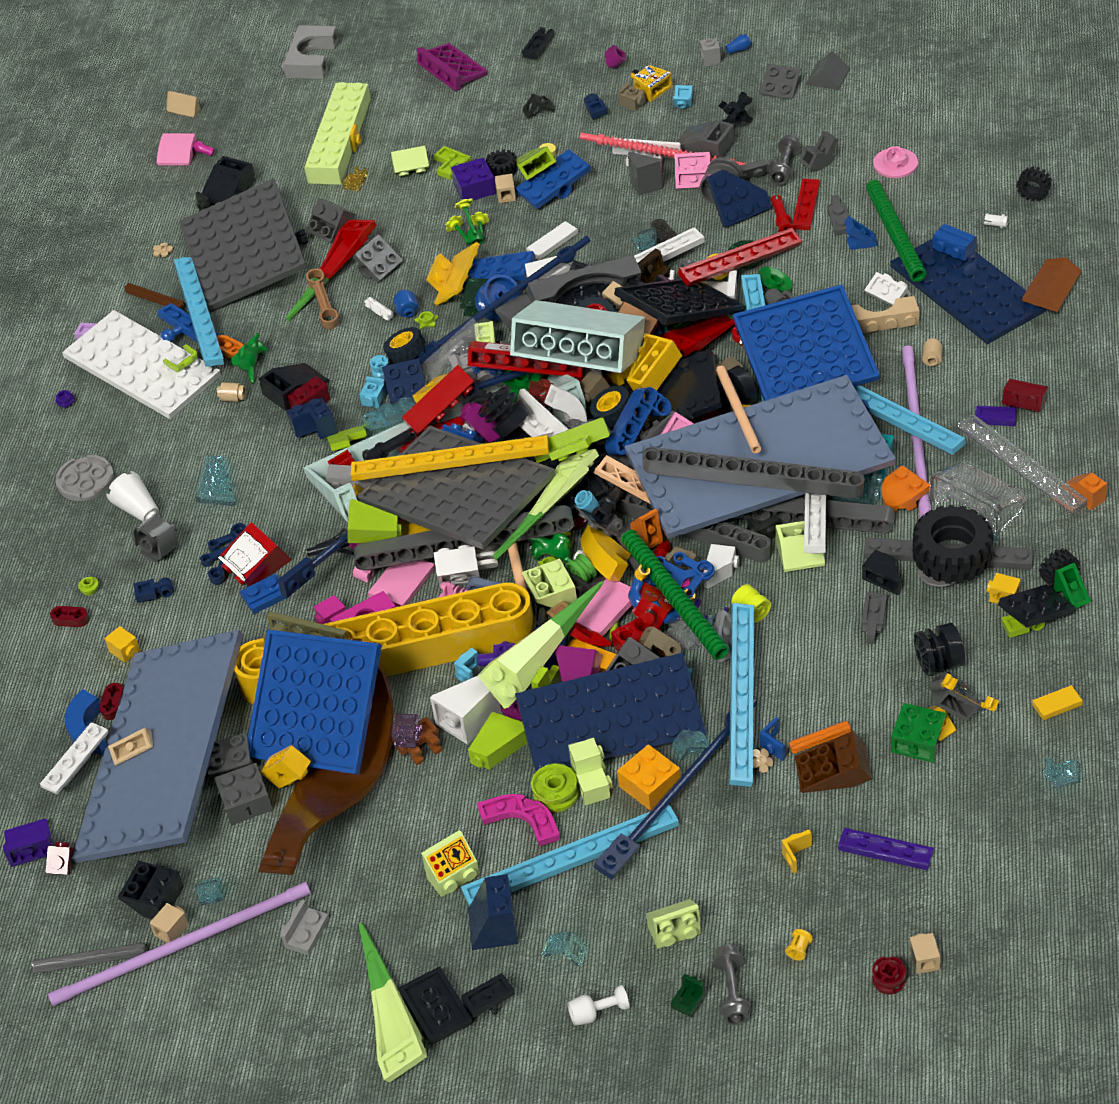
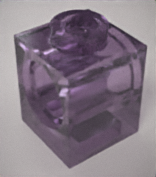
M397 713L391 730L395 747L416 748L422 732L418 714Z

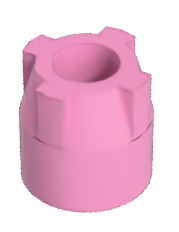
M355 566L353 570V577L367 583L375 575L374 569L359 570Z

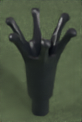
M342 528V531L333 538L316 544L315 547L307 548V555L320 554L340 538L346 529ZM345 543L334 552L354 555V552L342 548L349 546L350 543Z

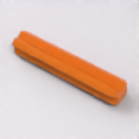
M848 721L840 722L790 741L789 749L793 754L851 732V727Z

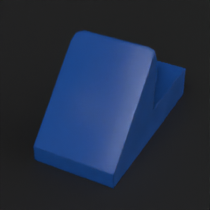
M850 216L844 220L846 232L849 235L847 238L849 249H862L878 245L873 231Z

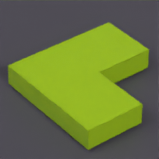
M443 146L434 154V160L443 163L436 170L437 175L452 180L451 167L470 162L471 156Z
M362 425L340 431L326 438L331 450L336 451L350 447L349 441L364 438L367 435Z
M553 665L550 670L541 666L531 680L532 689L560 683L562 679L559 666Z

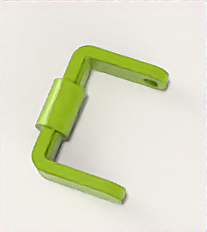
M187 344L183 348L191 354L178 365H175L166 358L163 360V363L175 372H179L198 358L197 351Z

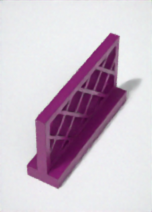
M450 43L429 50L423 47L417 48V64L454 91L461 90V84L488 75V70Z

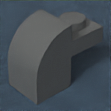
M822 131L816 146L806 145L799 161L812 170H821L827 167L836 157L832 153L839 139L828 131Z

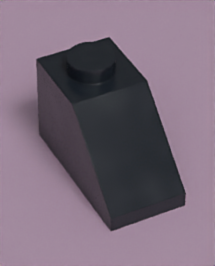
M875 549L862 565V579L895 595H899L900 576L894 558Z

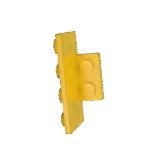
M478 242L456 254L451 262L441 253L435 257L426 281L438 291L434 302L435 305H439L442 302L446 303L450 297L457 296L462 292V286L468 278V271L473 266V259L478 254L477 250L480 245Z

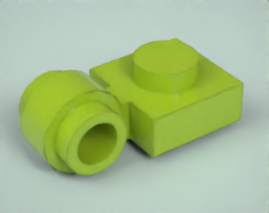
M1011 615L1001 617V624L1009 638L1028 633L1030 628L1039 631L1045 626L1044 622L1026 628Z

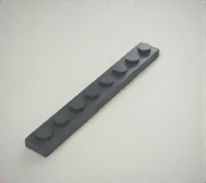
M865 538L864 558H869L876 549L893 557L894 560L914 562L912 557V540ZM938 543L940 546L951 549L967 546V544ZM993 546V555L989 567L1031 570L1033 549Z

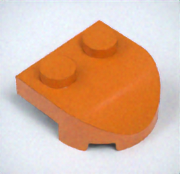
M902 465L884 479L881 489L883 503L885 506L893 508L894 511L905 508L907 511H910L917 507V500L931 491V486Z

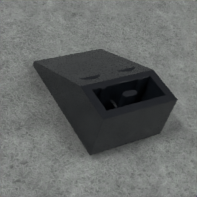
M223 156L213 166L202 190V194L209 198L210 205H215L246 191L255 181L252 163Z
M306 363L273 368L259 378L262 394L286 411L291 409L288 395L294 393L296 389L302 387V385H305V383H308L310 379L316 376L325 383H328L329 379Z

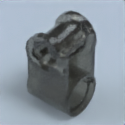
M655 219L651 222L653 230L651 238L656 245L677 236L676 232L671 229L665 220Z

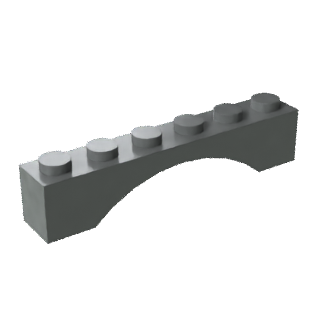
M634 255L622 256L616 260L604 261L593 266L588 265L582 269L570 270L559 275H551L541 280H533L528 283L527 295L531 303L535 300L555 303L563 294L581 285L591 283L611 284L614 281L622 287L629 286V280L632 278L640 281L641 270Z

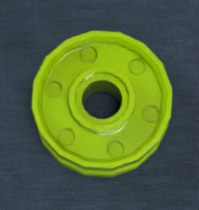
M556 763L545 765L538 769L532 777L531 787L534 801H540L550 812L565 811L578 800L579 788L577 778L570 767Z

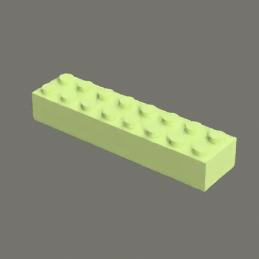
M335 83L304 167L308 183L341 185L353 152L349 135L353 124H357L358 132H360L371 101L368 84Z

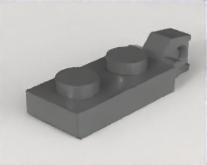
M775 158L768 161L762 159L740 165L743 171L742 179L747 180L748 178L761 177L764 174H768L770 166L773 163H777L778 159Z
M831 195L832 202L828 205V214L834 235L847 234L844 222L849 217L845 203H840L839 195Z
M870 592L865 594L862 632H867L866 643L875 644L876 633H881L883 630L887 594Z

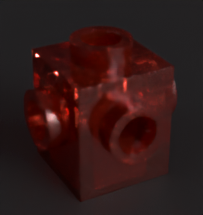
M539 379V382L530 381L529 394L542 406L548 408L549 405L544 403L551 384H554L550 383V380Z

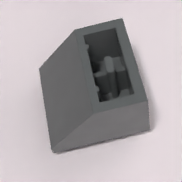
M318 198L306 231L333 244L339 229L348 220H354L356 214L331 201Z

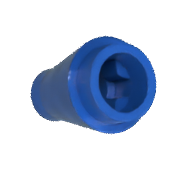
M740 34L726 45L725 48L730 55L747 50L751 46V42L746 34Z

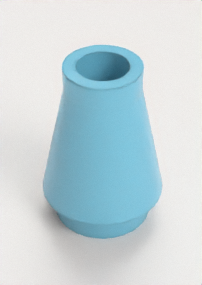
M582 490L575 497V503L579 509L592 514L593 509L598 507L599 502L590 491Z

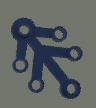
M243 523L234 524L229 534L218 539H211L208 542L211 553L203 554L200 557L202 566H211L213 560L217 559L228 547L221 548V545L228 542L231 544L247 526ZM220 561L218 567H213L208 571L209 580L214 585H220L225 580V569L221 566L223 564L222 561Z

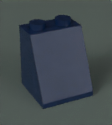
M508 874L485 877L468 908L472 950L518 944L514 903Z

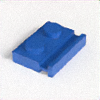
M276 573L240 591L242 599L249 609L252 610L253 614L286 599V597L281 595L278 584L279 578Z

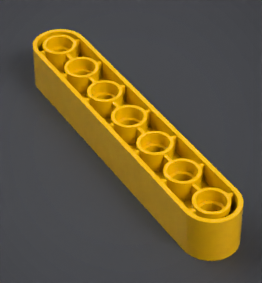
M500 583L323 625L346 630L348 640L355 638L362 639L363 642L381 644L379 663L385 671L386 677L456 661L471 647L478 654L493 652V644H501L504 641L509 642V644H517L528 636L533 629V614L530 596L525 588L515 583ZM264 638L252 640L240 646L234 667L241 696L251 704H254L265 645Z

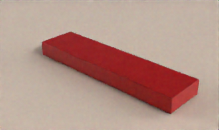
M802 179L792 223L795 230L811 229L820 187L819 179Z

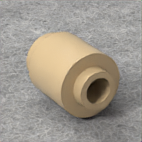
M932 338L924 343L922 355L924 364L937 366L941 363L942 344L939 340Z
M222 382L221 386L217 388V396L220 397L221 401L240 402V400H245L246 387L241 385V383Z

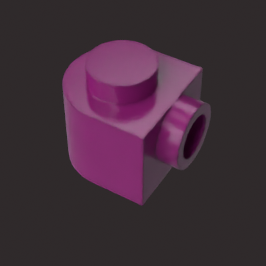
M614 44L604 52L605 62L610 68L616 69L626 60V53Z

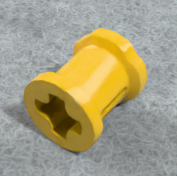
M795 929L792 933L793 939L790 945L786 947L785 953L793 960L802 961L806 957L805 951L807 946L812 943L813 937L805 930Z

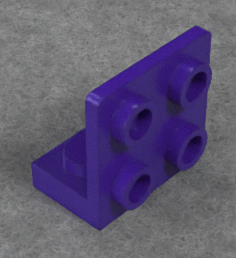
M46 818L4 831L6 844L3 845V850L10 867L47 857L48 846H53Z

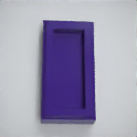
M977 406L975 424L1015 426L1017 408Z

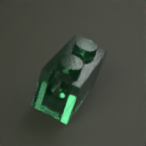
M468 278L466 286H463V298H460V309H464L465 317H472L478 313L475 306L476 292L488 279Z

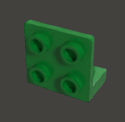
M903 703L891 735V753L934 763L937 741L946 718V713Z

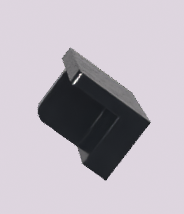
M500 973L461 995L464 1007L474 1018L489 1009L493 1015L498 1014L496 1005L514 996L515 992L504 974Z

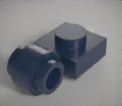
M591 93L583 98L586 109L592 119L608 114L603 100H599L597 94Z
M164 577L157 583H155L154 579L134 583L136 601L139 603L156 599L157 593L162 597H170L174 592L173 581Z

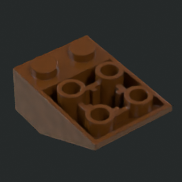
M854 731L795 756L800 791L802 793L851 788L872 779L866 744Z

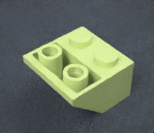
M805 521L776 525V544L784 572L825 566L824 553H804Z
M561 559L522 572V576L532 595L539 604L553 608L561 601L570 605L577 599L575 585Z
M691 899L646 913L647 925L657 949L671 946L675 942L684 939H692L696 935L701 934L699 907Z

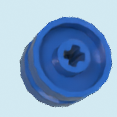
M497 274L490 277L476 292L475 306L478 312L518 283L506 275ZM519 292L518 294H516L515 296H513V297H512L511 299H509L508 301H510V300H512L513 298L519 296V295L521 294V292ZM495 310L484 317L490 321H502Z

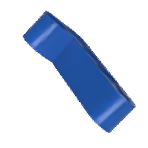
M652 387L635 389L612 430L613 433H610L605 443L606 452L609 455H625V446L634 443L648 415L652 417L668 415L671 411L670 401Z

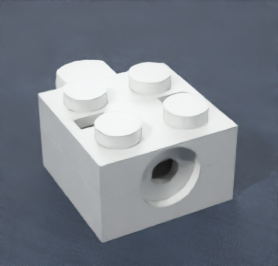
M462 545L454 550L449 548L439 549L438 552L434 553L440 587L442 582L447 581L454 585L466 584L470 578L480 577L479 570L497 567L498 560H495L493 557L495 552L476 554L475 547H470V545Z

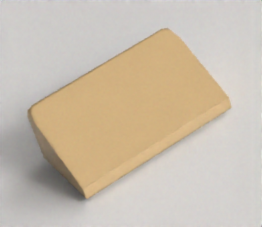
M169 91L167 111L195 117L200 112L198 98Z
M143 728L109 745L108 748L114 765L117 766L153 748L151 730Z

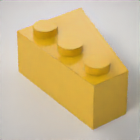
M644 333L643 345L637 351L639 355L637 361H634L627 382L633 391L637 388L652 387L657 391L682 357V354L673 340Z

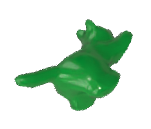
M256 333L231 358L233 366L248 371V378L252 384L255 383L254 366L257 356H264V351H268V348L265 347L262 341L258 340L259 333Z
M554 534L551 539H547L545 536L529 539L532 542L529 549L535 561H538L543 555L561 559L565 563L571 560L570 555L573 544L566 535Z

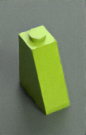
M547 146L530 150L516 159L517 166L526 180L557 162Z
M350 499L348 543H368L401 536V524H397L398 516L355 499Z
M491 712L468 749L470 763L476 767L490 770L526 745L527 739L522 722Z

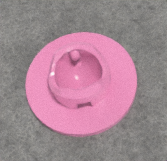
M893 146L879 152L874 158L873 165L874 169L882 176L902 178L912 174L917 169L918 159L913 152L899 146Z

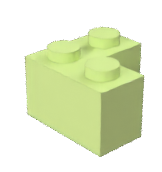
M594 738L568 745L571 768L576 774L578 788L584 804L588 805L610 798L609 789L613 788L610 776H605L604 774L606 768L602 759L604 758V753L601 745L597 746Z

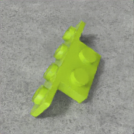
M598 418L548 437L549 454L534 456L536 462L549 458L562 461L569 458L571 453L581 454L588 450L587 447L591 443L610 436L604 418Z

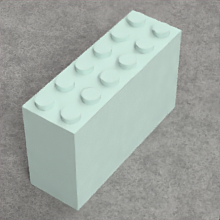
M535 300L512 317L510 355L622 373L638 358L639 353L637 351L643 345L645 317Z

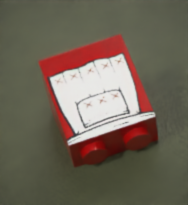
M252 522L218 557L223 562L221 566L230 574L233 571L236 574L234 578L242 586L245 583L251 586L267 578L292 560Z

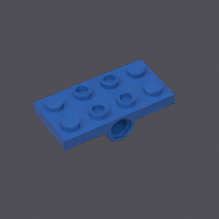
M568 149L555 159L557 162L532 178L525 180L515 188V191L534 208L539 209L555 196L560 199L566 198L571 192V184L591 171L590 165Z
M522 251L514 254L473 259V266L468 271V278L462 287L463 289L481 287L490 277L497 274L511 277L515 282L523 281L527 278L525 264L534 262L536 256L533 251Z

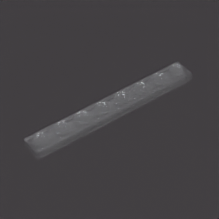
M974 414L959 423L958 429L1070 514L1074 515L1087 506V498Z

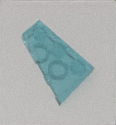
M205 456L196 502L235 506V498L225 457Z

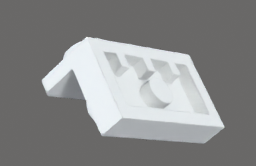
M876 272L865 288L867 294L891 306L896 298L909 297L911 295L907 284L902 281H894L886 273L882 275Z

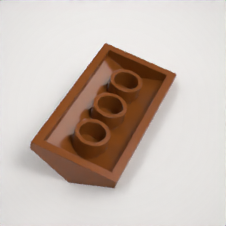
M1066 257L1046 259L1022 297V301L1058 312L1081 275L1082 270Z

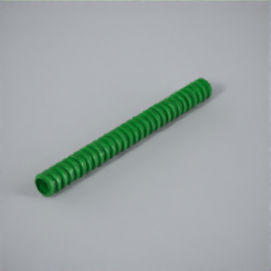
M876 179L869 181L866 185V190L910 279L914 282L922 281L926 277L925 268L881 182Z
M633 529L626 531L621 537V542L625 548H627L639 565L642 564L641 568H643L644 572L650 568L649 578L659 588L663 596L669 601L682 620L685 621L686 625L692 630L709 654L712 655L713 659H723L729 652V647L725 641L722 640L721 636H719L705 616L702 615L701 611L682 590L672 575L669 574L668 570H666L640 535Z

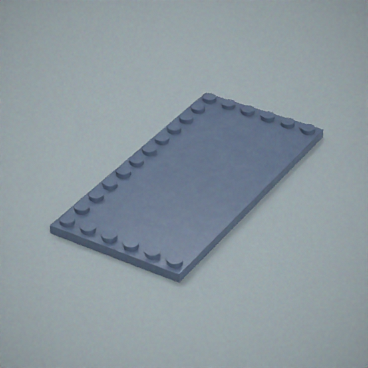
M847 375L745 407L744 411L761 446V451L756 454L752 453L734 411L625 446L627 457L653 510L655 508L658 510L660 524L668 539L803 495L806 492L650 474L644 471L642 452L648 447L860 472L863 475L896 464L893 453Z
M240 630L134 654L122 698L107 741V747L103 754L72 855V859L76 863L186 843L188 841L243 638ZM143 728L150 729L153 737V748L115 766L108 746Z

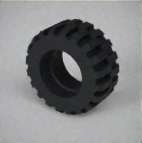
M948 505V507L944 508L943 506L937 507L934 511L931 509L925 513V516L923 515L918 519L913 528V560L920 571L923 570V574L927 577L932 576L935 581L940 582L942 580L947 584H951V582L959 584L963 583L964 580L971 581L975 579L976 575L980 576L983 574L992 560L994 539L992 527L983 515H978L976 510H968L966 506L954 507V505ZM945 540H958L966 543L967 546L951 549L940 546L938 543Z

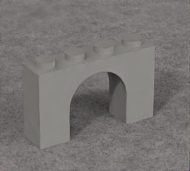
M298 26L297 31L294 32L293 41L290 42L289 51L286 52V59L282 62V70L285 71L286 78L324 79L327 72L325 56L304 55V53L313 49H335L338 42L336 26Z

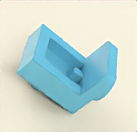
M675 85L674 107L682 109L691 107L692 85Z
M472 647L454 662L455 675L461 682L473 678L472 671L479 666L478 652Z

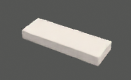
M565 221L526 249L527 251H533L536 256L535 258L540 260L577 235L578 229Z

